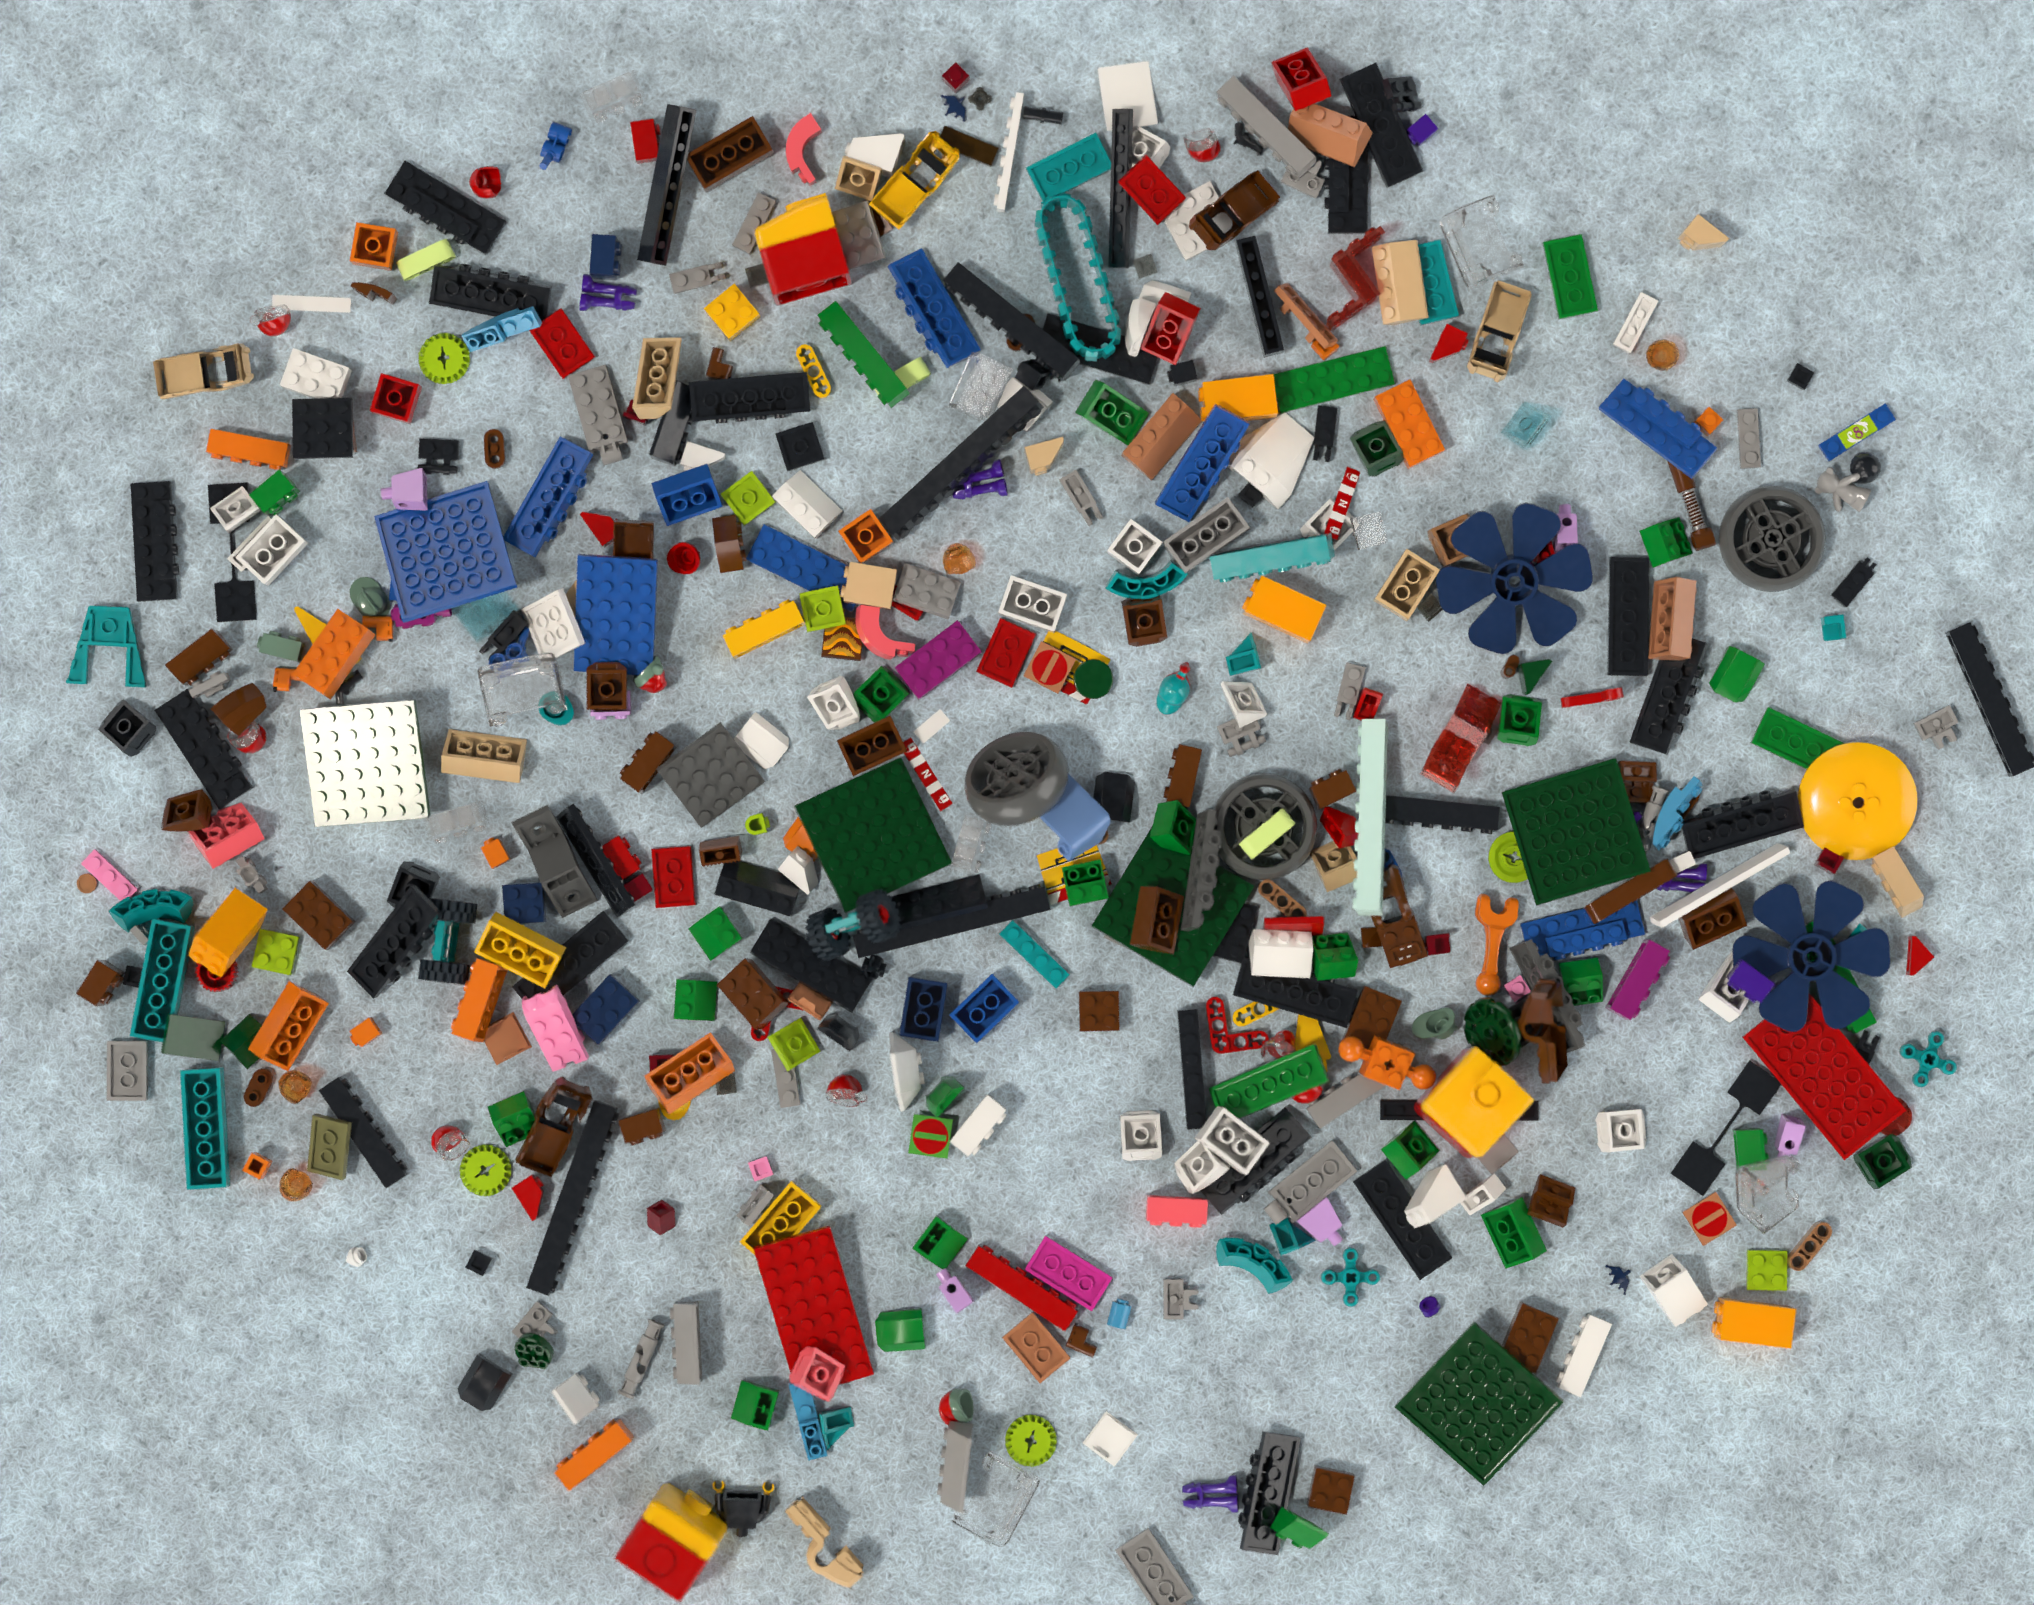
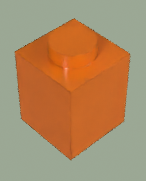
M1708 407L1694 423L1701 428V432L1707 437L1723 419L1713 409Z
M492 837L483 842L484 846L481 847V850L492 869L511 860L499 838L495 840Z
M372 1017L367 1018L349 1031L352 1034L350 1036L355 1046L359 1045L360 1047L366 1046L383 1034Z
M252 1152L242 1171L260 1180L265 1177L273 1161L257 1152Z

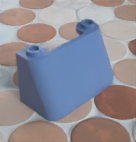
M1069 774L1065 791L1060 800L1047 813L1039 817L1060 838L1058 841V851L1068 861L1099 844L1110 825V816L1107 811Z

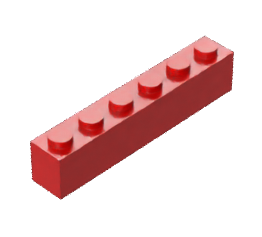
M984 1244L983 1247L977 1246L966 1263V1267L1063 1331H1066L1078 1313V1310L1075 1309L1076 1304L1068 1299L1063 1301L1059 1298L1060 1294L1052 1288L1049 1291L1042 1287L1043 1282L1035 1277L1031 1280L1025 1276L1027 1274L1025 1270L1018 1266L1016 1269L1009 1265L1011 1261L1002 1255L998 1258L992 1254L994 1250Z

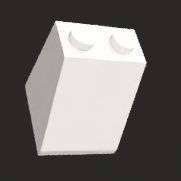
M899 133L853 138L852 143L848 142L846 146L845 156L879 167L882 170V175L890 178L894 175L905 144V135Z
M1445 1164L1426 1172L1404 1212L1407 1215L1408 1222L1414 1228L1431 1223L1465 1200L1466 1196Z
M1672 1254L1640 1275L1641 1280L1675 1327L1684 1323L1689 1317L1702 1311L1708 1305L1688 1271Z

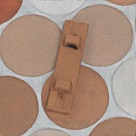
M1288 283L1279 285L1274 290L1284 302L1280 308L1281 312L1285 315L1292 311L1309 330L1308 335L1305 337L1309 344L1317 340L1325 349L1334 346L1338 342V339Z

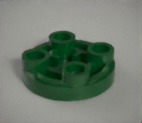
M1092 659L1082 662L1074 672L1073 682L1075 689L1083 697L1089 699H1098L1105 696L1113 685L1111 669L1100 660Z
M533 1333L523 1334L515 1343V1353L519 1358L518 1363L522 1367L530 1366L546 1369L554 1357L553 1347L540 1335Z

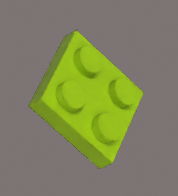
M750 471L720 494L744 526L776 503L753 471Z
M838 585L799 593L807 632L846 624Z
M260 929L252 967L291 975L300 937Z
M801 1017L767 1037L787 1071L821 1052Z
M1747 1250L1746 1290L1787 1291V1251Z

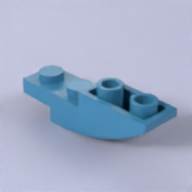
M534 307L523 310L517 308L473 327L463 333L462 338L469 351L473 352L504 342L506 337L538 328L542 322Z
M1693 776L1682 791L1675 787L1662 806L1653 836V845L1658 851L1669 844L1670 837L1674 832L1680 831L1684 821L1680 813H1684L1688 809L1692 798H1696L1702 791L1701 787L1703 784L1695 776Z
M789 1382V1389L808 1461L828 1456L813 1395Z

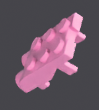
M557 985L553 986L546 993H538L529 999L526 996L522 998V1008L526 1020L553 1072L565 1068L568 1062L574 1061L577 1064L589 1058L582 1043L585 1037L581 1030L578 1031L575 1020L567 1006L568 1003Z

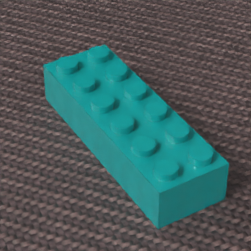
M1328 533L1218 553L1210 556L1214 580L1219 579L1220 583L1232 581L1234 576H1239V579H1245L1254 576L1253 573L1257 572L1258 576L1270 574L1273 572V569H1277L1278 572H1284L1292 569V566L1297 565V569L1309 567L1312 565V562H1316L1317 565L1327 564L1335 557L1332 535Z
M152 919L130 1030L131 1037L163 1042L167 1014H179L190 957L188 955L192 946L195 926Z
M224 1067L180 1070L187 1190L229 1187L230 1168Z

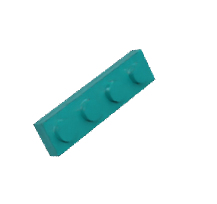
M1013 920L999 933L1053 987L1057 988L1070 975Z

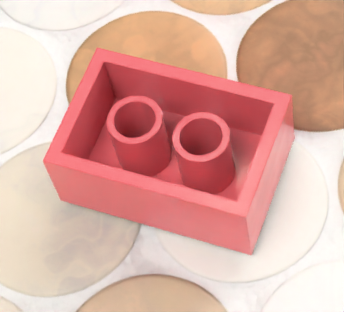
M1147 1195L1146 1221H1150V1225H1162V1222H1169L1170 1226L1182 1227V1223H1189L1190 1227L1202 1228V1224H1207L1208 1200L1206 1198Z

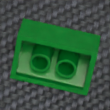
M1523 1197L1509 1201L1481 1214L1505 1269L1533 1260L1547 1251L1531 1215H1528V1208Z

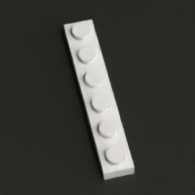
M1016 92L1015 98L1011 97L1010 109H1013L1012 117L1008 116L1006 128L1010 129L1009 136H1005L1003 148H1007L1006 156L1002 155L1000 167H1004L1003 174L998 175L997 181L1000 192L995 194L994 206H997L998 212L1005 213L1024 93Z

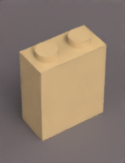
M850 562L849 566H845L844 578H847L846 586L842 585L840 597H844L843 601L846 603L891 610L897 569Z

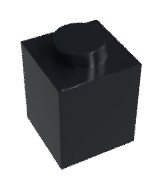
M1030 359L1019 364L1015 378L1033 391L1043 388L1050 375V371L1039 365L1034 359Z
M1193 360L1177 363L1176 366L1170 365V371H1167L1169 383L1173 382L1174 387L1195 382L1198 379Z

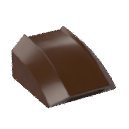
M1160 595L1149 599L1127 598L1121 601L1129 645L1139 647L1156 644L1167 638Z
M595 662L587 667V710H628L627 668L619 662Z
M250 683L226 695L211 710L224 725L239 736L266 709V702L263 693L254 683Z
M203 789L168 798L163 812L161 830L184 832L210 827V817L213 808L210 798Z

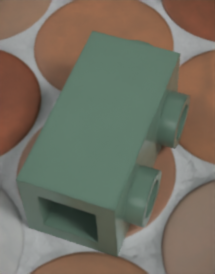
M270 631L269 634L263 633V637H259L257 648H259L260 653L300 663L305 644L300 642L301 638L289 635L287 639L281 637V633Z

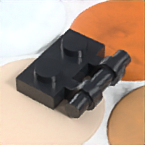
M1412 76L1387 78L1382 81L1387 100H1393V111L1402 113L1408 110L1413 112L1422 107L1421 102L1413 98L1417 95Z
M419 438L418 458L426 459V464H418V469L423 468L425 474L430 475L432 473H443V475L458 474V466L450 465L451 460L459 461L460 441ZM433 459L444 460V464L433 465Z

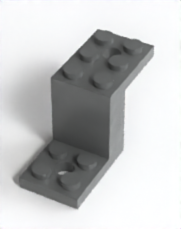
M548 805L512 822L514 829L530 854L543 888L562 918L598 901L581 872L567 836Z

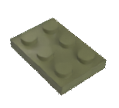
M317 1113L312 1115L308 1172L339 1180L346 1178L352 1122Z

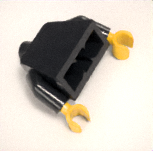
M723 1480L721 1481L722 1487L717 1489L716 1481H714L712 1487L716 1491V1512L727 1523L728 1528L736 1529L738 1537H746L748 1529H755L756 1524L762 1522L768 1514L771 1502L770 1492L774 1490V1484L772 1483V1489L767 1491L764 1488L766 1483L764 1482L762 1485L764 1495H762V1491L724 1490L726 1484Z

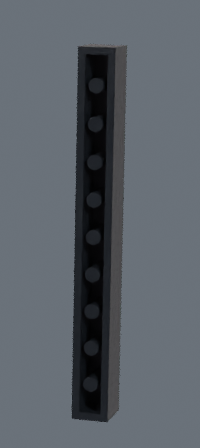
M1023 386L878 520L898 541L905 538L915 525H919L929 512L938 508L939 503L944 498L950 497L956 487L964 484L968 480V476L978 471L988 458L995 456L997 450L1002 445L1009 443L1016 432L1023 430L1028 421L1037 417L1044 408L1043 405Z
M1040 884L1030 886L1029 891L1021 892V889L1010 891V896L1002 897V894L990 896L991 900L987 901V909L903 929L896 934L897 936L878 943L872 942L871 939L869 940L867 934H863V929L856 930L857 934L853 935L858 958L1051 910L1045 887L1041 888Z
M594 1100L527 1283L526 1288L547 1296L551 1292L555 1293L559 1282L556 1281L558 1273L562 1274L565 1263L562 1262L564 1255H569L572 1247L569 1241L571 1236L575 1237L579 1227V1225H576L578 1217L582 1218L586 1208L583 1206L585 1198L589 1199L592 1188L589 1186L591 1181L597 1178L599 1169L596 1168L597 1164L604 1159L606 1150H603L605 1142H610L613 1134L610 1128L612 1123H617L620 1114L617 1113V1107Z

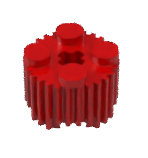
M236 961L233 962L222 977L218 975V978L208 968L197 963L196 977H199L200 985H203V988L210 990V992L228 990L235 984L234 981H237L236 977H238L237 973L239 971H237Z

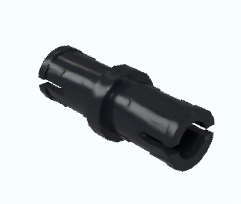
M1024 106L1022 119L1036 120L1042 124L1049 122L1061 125L1063 112L1049 111L1043 107L1042 109Z

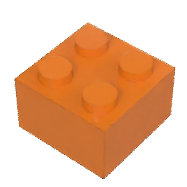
M356 222L350 262L353 265L392 271L398 231L394 228Z
M871 509L838 531L861 564L894 543Z

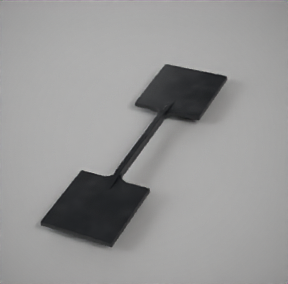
M247 482L208 485L210 524H221L210 508L242 486L248 492ZM231 531L229 533L230 551L232 554L234 552L233 533ZM231 563L232 579L229 582L214 583L217 622L257 620L254 580L238 581L235 577V566Z
M1749 1060L1727 1091L1728 1094L1739 1101L1737 1111L1709 1149H1704L1692 1141L1670 1174L1704 1196L1725 1166L1724 1162L1714 1156V1148L1742 1108L1748 1107L1760 1115L1780 1087V1082Z

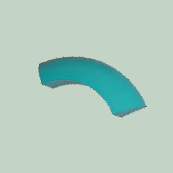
M1171 560L1158 572L1144 577L1127 576L1115 570L1105 589L1125 598L1149 599L1172 590L1185 579L1188 573H1184Z
M152 889L142 891V894L132 898L129 896L121 900L109 910V913L114 921L129 933L135 925H140L152 919H173L184 924L192 912L194 903L193 898L183 892L171 889L170 891Z
M1222 1238L1218 1240L1216 1254L1219 1266H1235L1250 1272L1260 1280L1268 1294L1287 1287L1293 1281L1280 1259L1277 1260L1269 1253L1270 1250L1262 1245L1243 1241L1244 1239Z

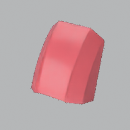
M806 1347L799 1353L797 1362L792 1373L789 1375L790 1383L829 1402L833 1398L843 1377L845 1365L817 1348Z

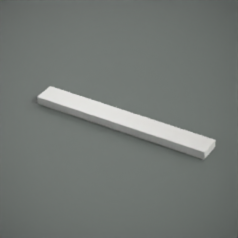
M1779 843L1771 846L1649 917L1651 923L1663 928L1790 853L1789 848Z

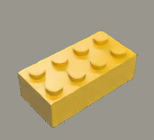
M789 599L778 604L779 608L775 610L769 608L761 612V617L757 619L751 617L743 621L744 625L739 628L733 626L725 630L726 634L722 636L734 659L806 625L794 600L791 602Z
M495 911L474 953L546 988L566 947Z
M792 1180L741 1239L740 1243L755 1255L753 1250L755 1246L799 1234L822 1205Z

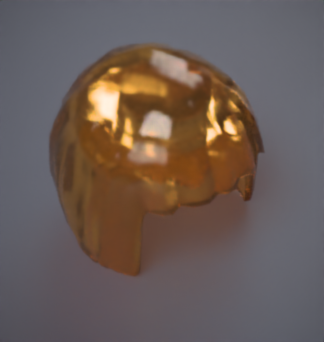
M1657 339L1648 346L1646 351L1647 362L1656 370L1668 371L1679 360V349L1670 340Z
M954 543L943 554V566L949 575L963 574L975 567V557L966 545Z
M298 1070L285 1072L278 1082L280 1093L288 1102L298 1104L309 1094L312 1080L307 1074Z
M289 1168L282 1175L279 1182L280 1193L289 1202H296L306 1198L313 1187V1182L309 1176L294 1168Z

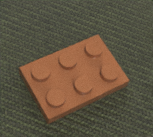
M1033 1312L1002 1337L1039 1383L1043 1382L1070 1359V1356Z

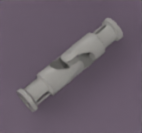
M1657 786L1652 787L1653 793L1650 801H1647L1643 819L1638 829L1646 854L1653 842L1659 813L1666 795L1670 792ZM1644 830H1649L1650 833L1645 837Z
M648 1319L647 1329L641 1335L636 1351L625 1373V1381L622 1388L618 1390L619 1394L631 1399L635 1397L634 1393L637 1385L643 1379L651 1356L657 1346L659 1333L665 1326L652 1319Z

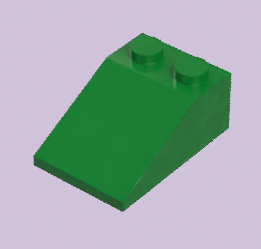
M1095 379L1075 411L1076 414L1127 446L1132 442L1149 412Z

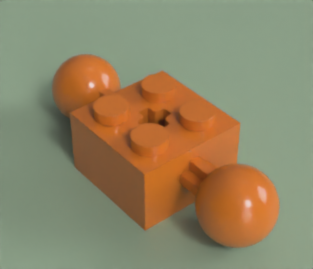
M1374 1035L1369 1049L1364 1048L1361 1040L1353 1036L1344 1038L1339 1044V1054L1344 1060L1348 1062H1354L1359 1059L1363 1060L1359 1072L1364 1077L1400 1090L1405 1076L1411 1078L1412 1084L1422 1090L1429 1089L1436 1081V1073L1431 1066L1426 1064H1420L1416 1067L1410 1066L1415 1055L1411 1049ZM1385 1061H1390V1063L1387 1066L1384 1065Z

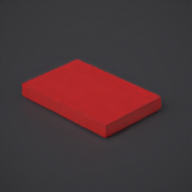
M1148 155L1141 158L1117 181L1157 225L1186 199Z
M562 308L542 320L540 327L529 330L562 379L595 357Z
M1000 618L976 672L1012 688L1036 634Z
M691 846L651 849L656 908L695 905Z
M1324 917L1264 918L1263 930L1312 932V936L1323 935Z

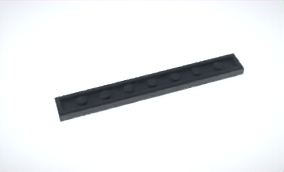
M1133 109L1112 110L1108 268H1129L1131 196L1117 181L1132 168Z
M1380 1100V1120L1423 1119L1414 1111V1104L1417 1100ZM1533 1101L1516 1121H1538V1101Z

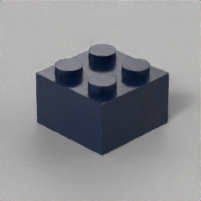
M592 234L589 274L593 279L616 281L617 276H620L621 264H619L618 256H622V244L616 235Z
M541 883L502 885L504 916L520 924L547 922L545 892Z

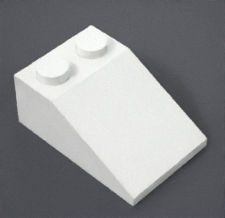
M1732 951L1708 982L1698 999L1729 1023L1741 1015L1749 999L1743 996L1745 991L1741 988L1737 991L1727 984L1729 980L1726 976L1733 968Z
M578 1373L572 1375L552 1391L574 1425L599 1406L598 1401H600L594 1391L590 1392L586 1386L589 1383L583 1374L579 1376Z

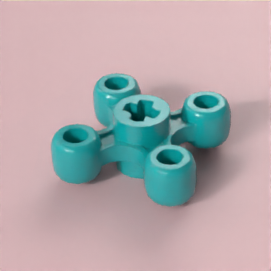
M1939 1031L1929 1033L1927 1038L1928 1046L1922 1051L1917 1050L1914 1045L1908 1043L1900 1047L1899 1052L1904 1059H1915L1919 1063L1918 1071L1912 1076V1082L1917 1087H1925L1928 1084V1074L1933 1068L1940 1069L1946 1075H1952L1957 1070V1065L1953 1060H1942L1937 1054L1939 1046L1944 1043V1035ZM1937 1035L1938 1041L1934 1042L1933 1038ZM1907 1048L1910 1049V1054L1908 1055L1905 1053ZM1927 1056H1932L1930 1064L1924 1061L1927 1059ZM1947 1064L1951 1065V1069L1949 1071L1946 1069ZM1920 1076L1923 1078L1921 1083L1918 1082Z
M1349 1247L1342 1254L1345 1260V1268L1341 1272L1326 1269L1321 1273V1280L1326 1285H1332L1336 1282L1344 1284L1346 1290L1342 1298L1343 1303L1348 1307H1354L1359 1300L1356 1294V1286L1361 1282L1376 1285L1380 1281V1274L1375 1269H1370L1366 1272L1358 1271L1355 1265L1358 1259V1252L1356 1249ZM1349 1252L1354 1253V1256L1351 1259L1347 1258V1254ZM1347 1273H1355L1353 1276L1355 1280L1353 1282L1351 1280L1346 1281ZM1327 1274L1332 1275V1279L1329 1281L1325 1279ZM1370 1274H1375V1279L1369 1280ZM1349 1296L1354 1297V1300L1352 1302L1347 1301V1298Z

